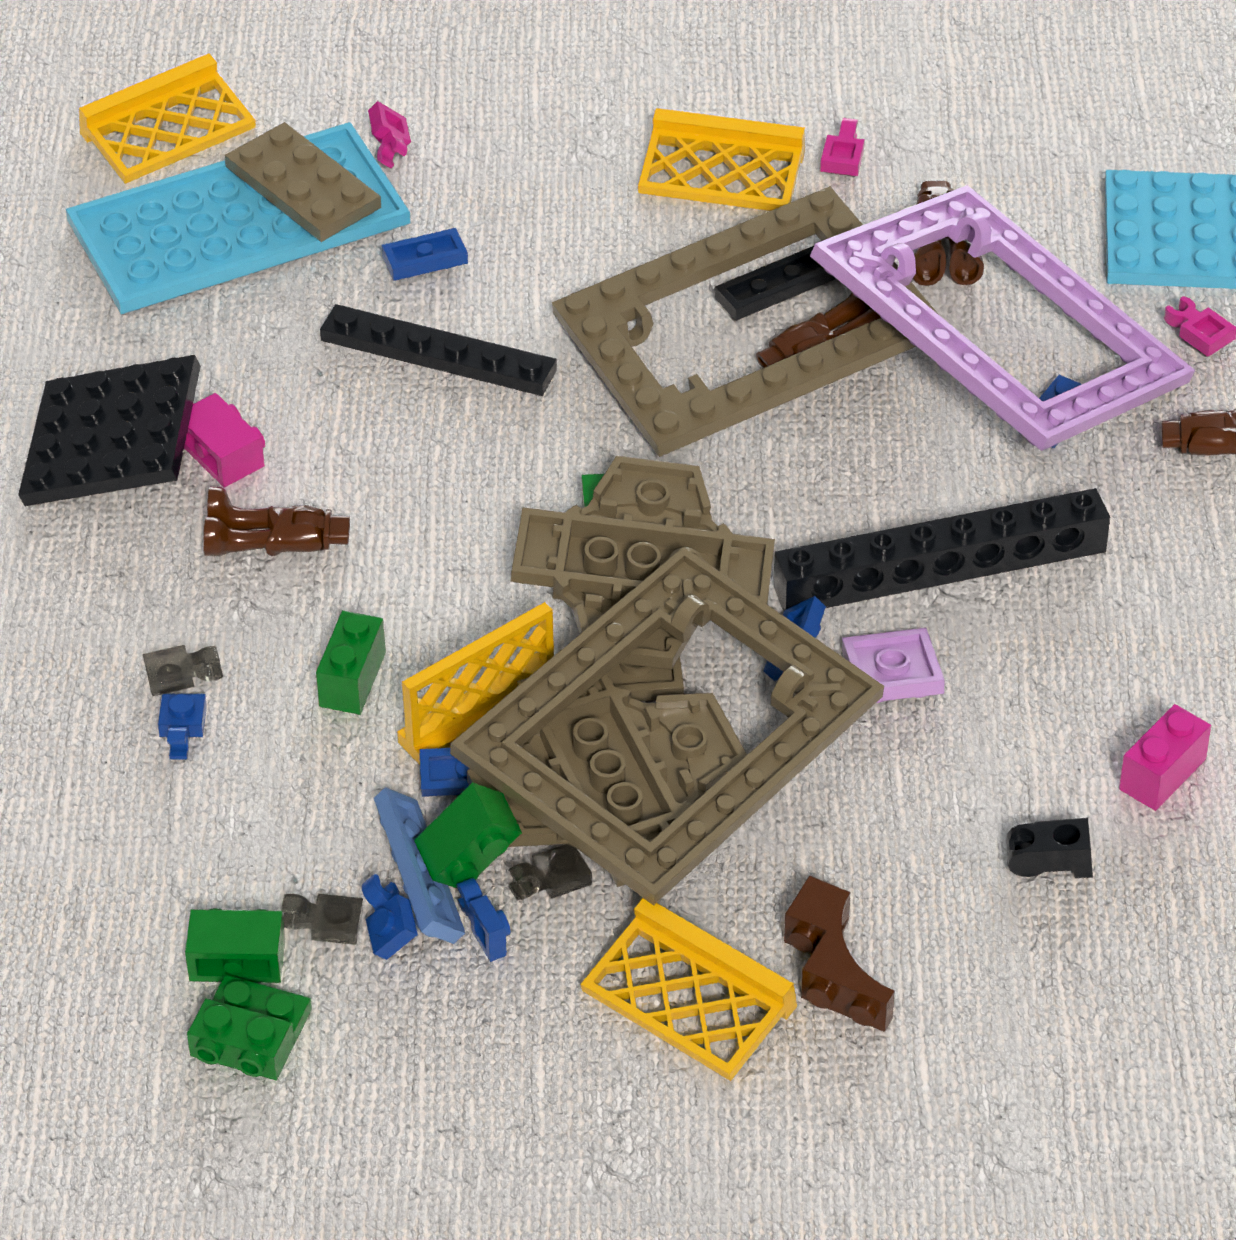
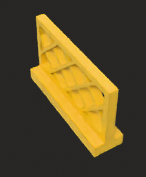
M210 53L79 108L80 134L87 143L93 141L125 184L256 128V120L217 72V62ZM215 88L221 94L219 101L199 97L201 94ZM178 104L189 105L187 114L167 111V109ZM200 107L214 110L213 119L193 116L195 108ZM221 112L237 115L240 121L230 124L220 122L219 118ZM147 117L157 119L154 128L134 125L135 122ZM163 121L183 124L180 134L160 130ZM189 126L209 130L207 135L200 138L186 135ZM114 131L124 133L121 142L106 140L103 136ZM130 135L150 138L147 148L127 144ZM156 140L176 144L174 149L167 152L154 149ZM124 154L143 158L142 163L128 169L121 160Z
M656 108L653 117V131L638 184V193L772 211L792 201L800 163H803L805 154V127ZM658 146L678 147L679 150L664 157L658 150ZM704 150L715 152L716 155L702 162L694 152ZM741 155L753 157L754 159L739 167L732 157ZM687 157L694 167L679 174L672 164ZM779 160L791 162V164L777 172L769 162ZM724 162L731 172L717 179L709 169ZM762 167L769 177L754 184L747 174ZM663 169L672 177V179L664 183L649 181L653 174ZM700 174L709 182V184L702 188L691 187L687 183V181ZM739 179L747 188L739 193L728 192L724 186ZM777 184L784 194L782 199L766 197L762 191Z
M544 602L402 681L405 727L397 731L398 743L419 765L420 749L451 748V742L517 688V681L530 677L554 656L553 609ZM538 624L529 639L524 638L530 628ZM503 644L493 659L489 658L493 650ZM517 647H522L513 662L507 663ZM467 664L458 679L453 678L458 669ZM482 666L487 667L477 683H472ZM432 683L423 698H418L417 691ZM447 686L452 687L443 701L437 703L436 701Z
M642 898L634 908L635 918L582 981L580 984L581 989L586 994L731 1081L782 1017L787 1020L797 1008L794 983L660 904L652 905ZM640 935L654 944L656 954L629 959L627 949ZM660 948H662L663 950H665V951H667V952L661 953ZM683 961L691 966L693 976L665 981L663 964ZM658 965L660 982L633 987L631 970ZM697 970L702 972L703 974L698 975ZM626 972L628 988L608 991L598 985L606 974ZM720 983L728 988L729 999L707 1003L702 1002L700 986ZM695 987L698 1004L670 1009L668 992ZM734 992L739 994L740 997H735ZM659 993L663 994L665 1010L644 1013L637 1008L635 998ZM630 999L631 1004H629L628 1002H626V1001H624V1000ZM757 1005L767 1011V1014L760 1022L740 1026L737 1008ZM732 1009L735 1027L707 1031L705 1014ZM700 1015L703 1033L682 1036L674 1031L672 1020ZM667 1021L668 1027L661 1022ZM748 1036V1038L743 1043L742 1037ZM733 1038L738 1039L739 1049L728 1063L711 1053V1042ZM705 1044V1049L700 1047L699 1045Z

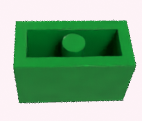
M342 610L316 671L319 707L361 715L386 654L383 618Z
M472 782L414 842L432 880L457 888L458 883L471 878L476 880L498 856L507 850L508 846L522 834V831L502 792Z
M217 908L190 910L185 949L189 981L222 982L224 976L229 975L255 983H281L285 949L282 911H268L265 909L222 910Z

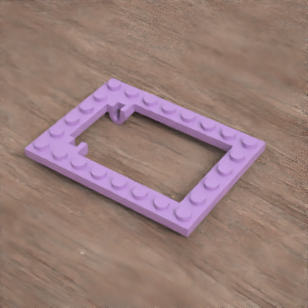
M968 185L815 243L810 255L828 274L838 279L852 291L854 296L863 300L884 321L890 323L907 337L911 344L920 348L942 370L951 374L972 395L977 396L995 411L999 418L1008 422L1030 444L1036 446L1041 451L1189 383L1195 372V369ZM949 237L955 243L967 239L971 243L968 253L974 258L992 251L1006 262L1010 269L1018 272L1028 280L1038 292L1050 298L1062 308L1066 315L1083 325L1091 332L1094 338L1105 343L1127 364L1044 402L1041 401L905 287L910 284L916 274L915 256L912 250ZM895 258L899 261L897 270L892 267Z

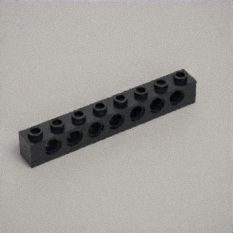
M1094 488L775 551L774 589L783 611L814 596L826 608L1104 553L1107 549L1110 515L1097 489Z

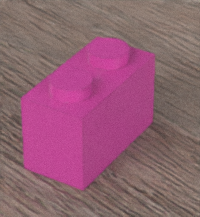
M217 393L193 404L184 449L224 488L265 466L263 455L265 440L257 427H251L241 418L238 409L233 404L228 405Z
M1174 704L1124 754L1119 790L1156 811L1206 760L1211 724Z

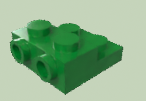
M225 975L213 999L205 998L187 1032L190 1056L206 1064H219L240 1070L252 1077L262 1076L277 1081L312 1011L311 998Z

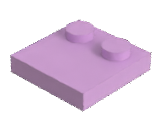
M927 628L842 638L844 658L884 685L883 697L876 703L944 694L945 680Z

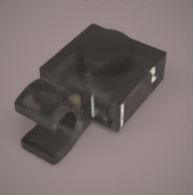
M185 645L143 654L152 696L194 687L193 677L200 678L203 681H216L223 677L216 646L205 647L188 654Z
M568 844L533 855L532 865L529 863H519L509 869L515 881L509 884V889L516 900L526 899L542 890H546L552 899L592 885L591 870L577 848Z
M318 893L316 904H313L301 895L284 894L281 911L284 912V928L292 930L311 929V940L357 945L363 913V898Z

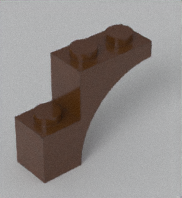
M809 876L785 913L784 942L801 952L812 953L802 969L801 998L810 1001L816 1007L829 1009L847 1016L860 1025L871 1026L885 1032L893 1019L895 990L882 985L869 976L856 963L845 944L843 932L849 922L851 892Z

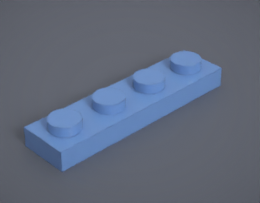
M385 787L374 797V801L380 815L381 826L387 834L392 849L391 855L397 863L404 882L403 889L408 895L415 913L416 925L426 936L436 937L454 944L465 934V930L449 886L432 880L414 842L427 828L418 801Z

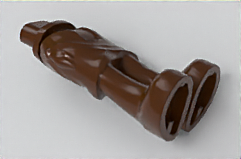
M925 181L920 186L921 190L917 194L916 205L951 192L954 189L951 188L950 183L947 181ZM945 237L949 241V271L952 280L960 285L974 284L982 277L984 272L982 256L974 258L968 253L971 243L967 239L955 243L951 238ZM940 239L920 247L914 253L916 274L913 280L919 285H934L942 279L945 273L946 253Z
M851 293L847 299L825 314L819 312L811 319L792 325L784 330L780 335L769 341L768 348L756 353L757 361L762 368H765L881 317L863 300ZM845 324L844 326L838 328L837 330H835V331H833V332L831 331V330H833V329H835V328H837V327H839V326Z
M1236 409L1231 411L1205 410L1180 415V420L1162 421V448H1181V454H1186L1188 447L1191 455H1235Z
M209 487L207 517H205L204 523L205 556L219 557L227 553L263 548L266 549L268 555L276 556L281 552L287 551L314 552L329 550L330 544L348 545L350 516L332 515L331 509H326L325 512L322 509L309 505L291 507L270 506L261 509L238 508L231 504L224 488Z

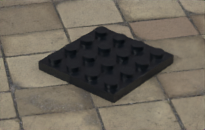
M196 356L174 357L162 361L134 364L128 367L95 371L88 374L46 381L18 494L24 506L177 481L201 367Z

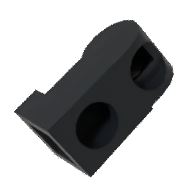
M1088 818L1022 824L1011 828L1007 833L1008 866L1014 874L1021 877H1033L1043 872L1074 871L1075 878H1093Z

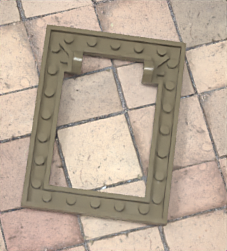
M831 186L552 302L555 317L659 457L916 347L894 326L879 318L711 391L698 374L688 378L690 390L684 393H680L674 384L662 388L632 348L643 343L648 338L654 324L651 313L645 305L814 234L823 241L862 226L863 224ZM894 262L892 267L897 270L898 265ZM912 282L905 286L936 312ZM636 319L635 327L628 331L627 322Z
M682 547L451 742L450 754L645 900L655 905L883 697L884 685L690 550ZM711 620L783 671L771 694V706L786 715L788 719L649 842L521 746L660 627L682 643H685L691 637L693 622L703 627Z

